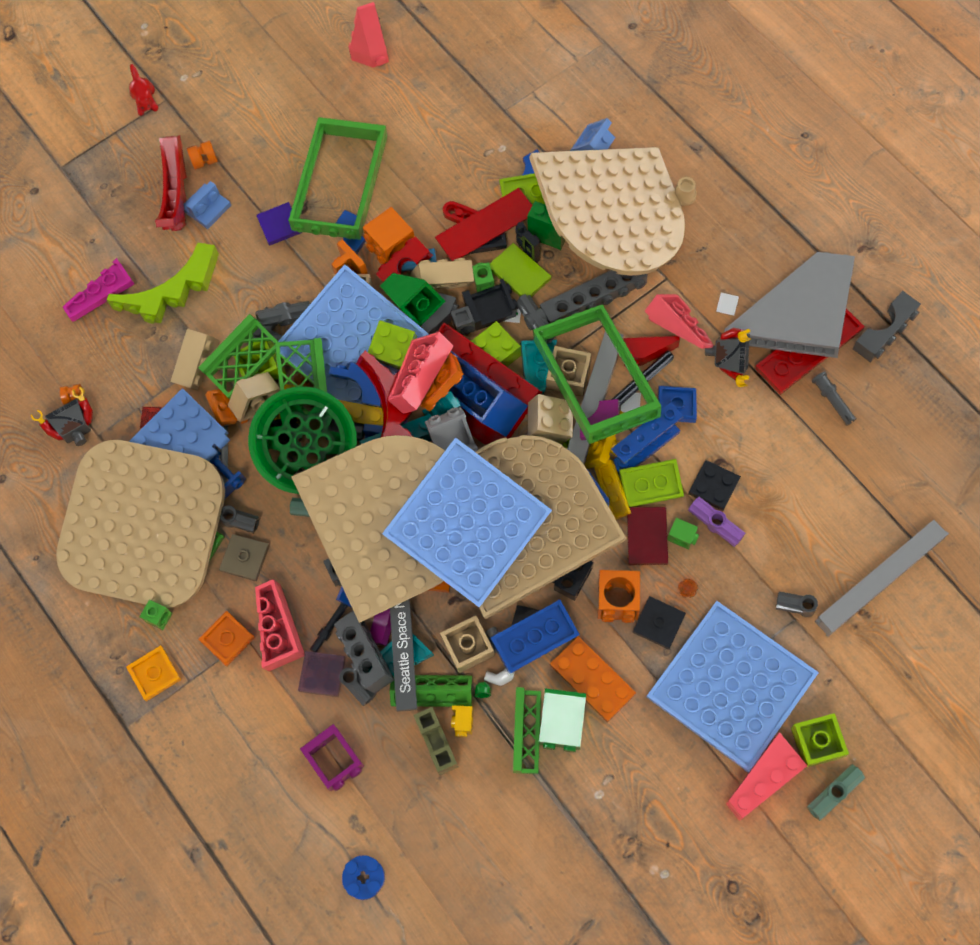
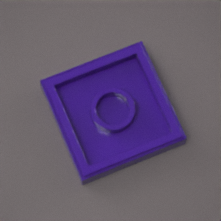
M289 202L256 215L269 246L301 234L291 230L289 217L292 208Z

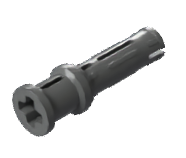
M826 371L812 379V383L816 384L821 390L822 397H827L846 426L850 425L851 421L854 422L857 419L837 393L836 385L832 384L828 379Z

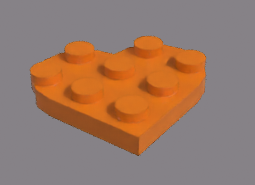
M451 352L419 405L421 408L428 411L433 410L436 403L448 394L449 389L462 379L464 374L458 359Z

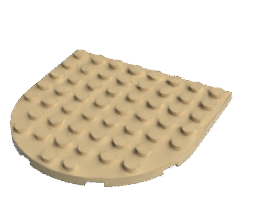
M658 147L531 153L529 158L552 224L560 237L563 236L568 242L569 248L580 258L597 268L616 271L620 275H643L656 271L675 256L684 238L685 220L680 202L675 195V189Z
M521 435L520 437L499 439L476 451L478 455L552 510L479 607L485 619L627 540L584 464L575 454L564 448L561 444L543 437Z
M410 436L377 438L292 476L359 623L444 582L382 535L445 452L444 449L429 441Z

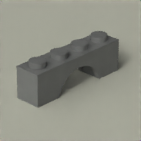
M902 291L891 303L887 311L891 318V326L884 330L868 328L856 341L853 350L870 363L875 357L879 359L885 351L883 348L886 345L891 346L897 338L895 335L898 332L902 333L908 326L907 322L909 320L913 321L920 312L917 310L921 303Z

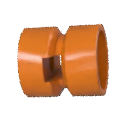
M210 140L201 143L200 147L194 145L187 148L195 170L204 167L206 163L211 165L218 162Z

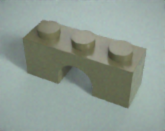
M433 707L413 715L438 774L441 776L458 768V764Z

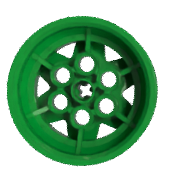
M292 387L272 395L259 407L249 428L248 446L253 464L266 481L283 491L299 494L292 476L301 467L307 470L327 461L326 455H340L357 446V436L351 415L338 399L317 388ZM307 404L315 407L308 414H305L299 405ZM280 414L282 426L271 427L274 419ZM294 417L299 418L301 421L300 427L296 429L290 426V421ZM332 418L335 420L340 433L328 429ZM313 419H318L321 423L320 428L317 430H312L309 426L310 421ZM283 433L288 434L290 437L286 445L279 442V436ZM303 435L310 439V442L306 443L305 446H302V443L299 442V438H303ZM322 436L327 437L329 440V445L325 448L318 445V439ZM269 448L280 451L276 463L271 457ZM290 451H295L298 454L296 462L288 460L287 455ZM311 452L316 453L318 456V460L314 464L307 461V455Z

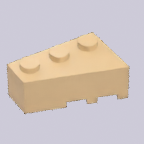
M458 258L454 261L441 259L431 263L430 260L420 261L410 273V277L424 279L434 290L435 288L454 289L467 287L474 282L472 261L465 260V258Z
M187 329L171 382L198 390L205 375L198 367L214 352L220 340L207 334Z

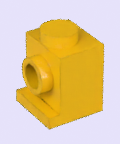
M452 705V711L456 713L451 718V728H454L455 737H467V734H472L473 707Z

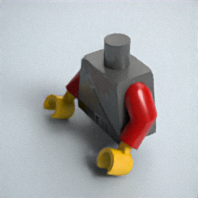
M732 328L722 333L712 348H705V356H715V366L735 380L738 387H746L748 385L745 384L744 380H749V376L743 374L747 371L749 364L751 338L750 334L747 333L751 331L750 329Z
M79 387L82 392L81 395H77L73 389L72 395L76 399L46 415L45 420L40 410H37L41 414L39 419H35L32 414L31 418L40 423L39 426L48 436L59 441L65 440L67 443L74 441L76 446L84 445L86 443L84 435L91 430L89 425L92 423L93 410L87 398L83 396L85 390L82 387Z

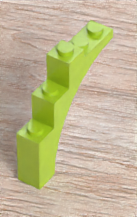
M198 242L185 266L165 283L135 294H109L107 301L113 310L119 312L124 310L133 314L140 313L143 320L150 324L155 322L162 323L167 304L175 308L178 306L185 307L190 288L194 291H208L219 253L215 245Z

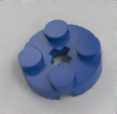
M365 855L357 856L346 863L342 874V883L347 893L360 900L375 897L385 882V872L381 864L376 859ZM363 871H365L366 875H369V879H366L365 884L358 880V876Z

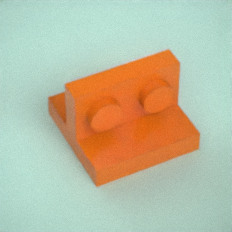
M343 239L337 243L340 256L332 263L334 274H337L344 264L356 274H368L365 262Z

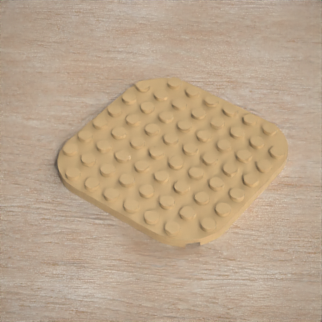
M108 440L95 445L84 455L78 466L56 553L57 565L62 576L73 587L87 592L145 605L150 599L166 608L183 605V603L193 598L199 592L206 576L225 498L223 478L212 463L196 455L123 440Z

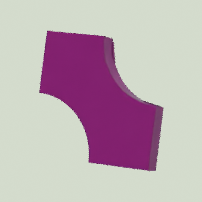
M619 400L599 401L595 413L587 418L590 425L620 415ZM580 429V439L586 440L582 430Z

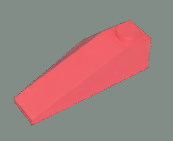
M657 294L645 309L651 322L701 349L714 346L706 332L697 326L698 320L690 316V308L677 294Z

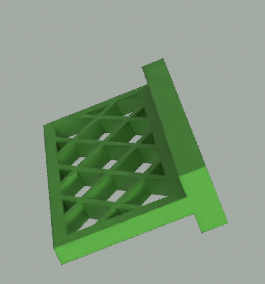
M249 314L198 368L230 399L233 389L228 392L226 390V383L234 381L235 387L238 380L253 377L276 352L275 344L270 350H265V341H273L274 343L278 341L256 318ZM260 328L261 338H253L254 332ZM253 342H261L260 351H253ZM244 343H249L248 351L240 352L241 346ZM260 354V360L252 364V355ZM248 355L247 364L240 365V356ZM232 356H236L235 365H228V360ZM239 368H247V374L244 377H239ZM227 369H235L234 378H227ZM218 370H223L222 379H216L213 375Z
M322 338L275 342L280 391L284 390V386L288 381L295 387H302L308 380L314 385V388L327 392ZM301 345H309L310 353L307 357H304L297 351ZM287 346L293 352L286 359L280 354V347ZM294 353L303 359L298 367L289 361ZM304 362L312 366V372L308 376L299 369ZM286 363L295 369L289 377L282 373V367ZM296 372L306 378L300 386L291 380ZM304 404L299 405L305 414L310 412L303 407Z

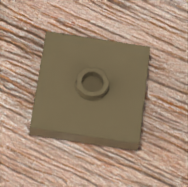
M232 534L219 568L220 572L257 582L269 549V544Z

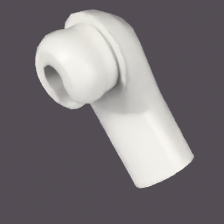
M506 668L498 674L487 671L484 681L503 686L513 679L514 672L509 674Z

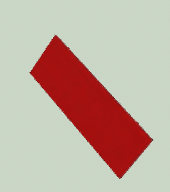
M517 188L451 228L446 229L435 236V239L450 260L454 261L515 227L519 222L525 221L532 204L520 188Z

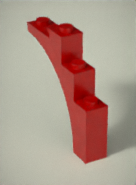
M177 135L159 138L163 169V195L160 213L155 223L156 228L162 227V230L171 229V231H180L182 227L187 225L183 205L187 201L184 187V179L187 178L181 137Z
M365 350L360 355L356 364L366 373L380 398L383 411L381 437H413L409 430L402 427L412 412L403 414L388 401L399 371L393 375L387 367H384L377 361L375 356Z

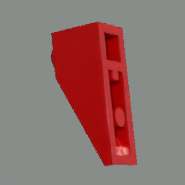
M680 337L623 338V341L637 365L643 366L659 358L666 351L678 348Z

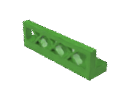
M415 675L417 706H472V675ZM392 681L389 690L391 706H396L395 682ZM458 683H467V685H457V684H458Z
M516 687L513 773L538 774L541 691H528L524 688ZM525 696H537V702L531 709L524 703ZM524 707H525V709L528 711L525 715H524ZM529 714L536 719V724L530 730L524 724V719ZM523 728L527 731V733H525L524 735ZM529 734L535 739V745L530 750L523 745V739ZM534 749H535V757L531 754V752H532ZM528 755L534 760V769H522V760Z

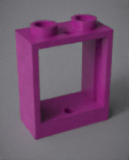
M334 724L300 748L329 791H337L345 785L344 781L350 777L355 778L362 772L361 768L364 767ZM337 737L354 763L329 781L312 755Z

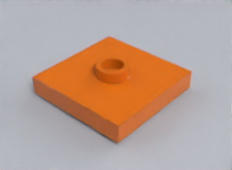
M226 611L198 640L227 667L255 637Z

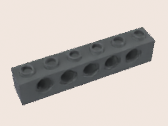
M610 270L540 304V308L544 311L550 324L556 320L588 310L591 307L594 308L602 304L608 305L614 299L628 295L632 290L643 288L647 284L648 274L620 275L616 271ZM563 309L566 310V312L561 313L559 312V310Z

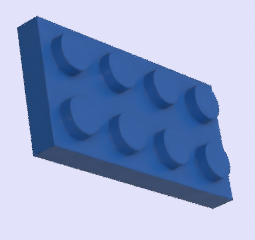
M558 600L494 635L490 640L508 673L511 674L580 634L561 600Z

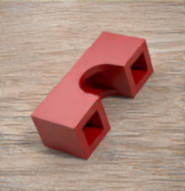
M415 236L408 239L404 247L391 256V260L382 264L378 268L376 275L384 282L392 273L402 275L401 270L406 262L411 261L418 265L420 261L429 260L433 255Z

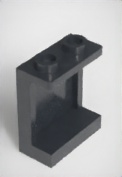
M500 279L499 285L471 295L469 290L462 292L464 305L470 309L476 331L489 327L496 321L500 323L516 317L518 305L515 298H511V288L509 284H505L504 279Z

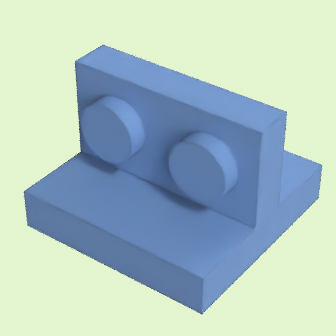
M606 118L588 124L570 151L608 149L615 139L608 130L612 122Z
M211 181L200 187L183 204L185 213L206 229H209L232 206L230 201L220 195L216 185Z

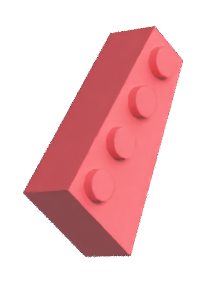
M440 332L413 339L410 343L388 398V401L403 414L418 409L453 348V345Z
M270 580L255 587L257 613L259 614L258 629L261 638L262 668L272 671L306 656L281 584L275 580Z
M780 732L775 736L726 803L739 821L807 767V764Z

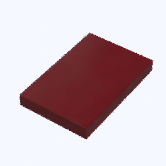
M629 507L631 514L627 515L628 565H668L666 507Z

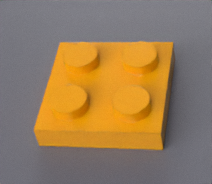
M161 645L126 666L146 702L181 680Z

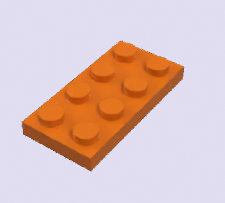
M579 636L550 663V666L576 692L586 694V702L607 723L636 695V692Z

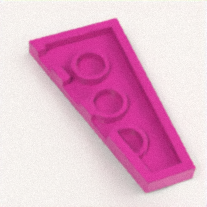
M117 258L112 262L113 265L109 269L105 268L100 272L101 276L95 281L91 280L83 292L79 291L63 306L64 311L72 322L107 302L109 294H120L134 285V282Z

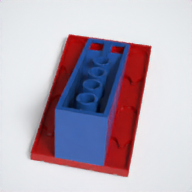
M443 323L438 332L453 345L450 352L457 357L464 374L460 382L454 384L449 391L459 400L461 408L466 415L471 435L484 445L502 438H511L514 431L525 418V415L528 414V402L538 394L541 395L542 391L448 324Z

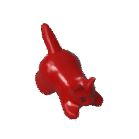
M130 64L133 80L129 84L130 96L136 100L138 115L143 116L145 111L148 110L156 112L158 105L152 97V94L155 93L153 84L148 79L141 78L136 67Z

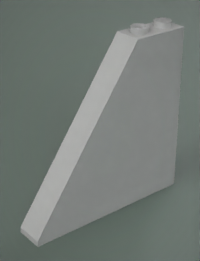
M828 252L815 253L726 327L724 332L732 328L750 329L751 332L747 334H750V346L838 358L855 256L831 254Z

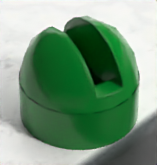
M479 682L475 687V697H490L491 688L489 684Z

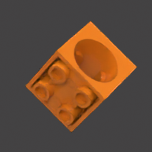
M392 207L363 226V237L367 242L366 247L370 253L374 252L376 254V258L381 265L391 260V256L396 251H400L408 239L415 237L413 229Z
M599 570L598 619H602L603 622L622 620L624 623H633L634 620H638L640 612V571ZM613 588H622L632 596L633 601L624 607H615L608 603L604 595Z

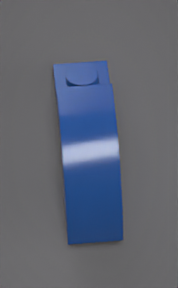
M350 362L349 370L343 365L330 366L329 374L332 377L351 380L360 385L362 389L361 403L363 405L382 408L374 385L357 364Z

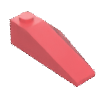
M374 2L357 7L354 19L355 27L351 33V43L348 46L351 59L373 68L388 63L387 50Z

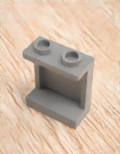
M461 407L452 408L445 414L432 416L429 420L425 421L432 443L445 451L455 437L474 452L478 450L467 424L466 415Z

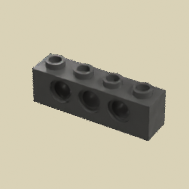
M351 611L334 623L337 629L335 632L336 636L343 642L345 646L343 648L344 652L351 658L353 662L351 664L352 668L359 674L361 678L359 680L360 684L365 690L377 693L394 681V677L365 621L359 623L354 611Z

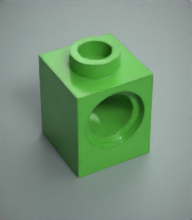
M489 262L478 263L472 266L477 292L495 286Z
M676 518L668 534L667 541L689 550L691 544L695 545L699 534L696 533L698 527Z
M149 599L140 618L163 631L173 613L166 607Z

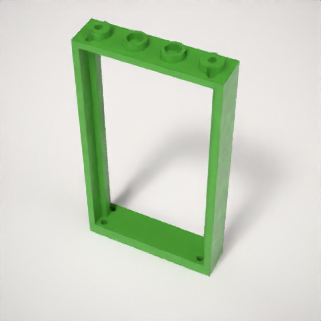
M318 117L289 217L292 231L361 240L363 226L365 225L388 137L385 125ZM324 134L376 141L354 226L300 219Z
M603 304L533 329L534 342L588 444L661 417V404ZM600 321L647 404L590 425L545 340Z

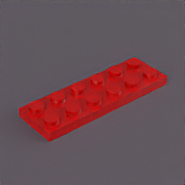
M847 308L839 349L865 328ZM775 350L759 362L755 369L781 395L828 357Z

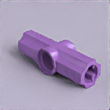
M700 497L696 498L688 509L690 513L707 525L709 531L717 533L733 547L746 534L728 520L722 511L714 509ZM718 519L721 521V524L715 525L712 520Z

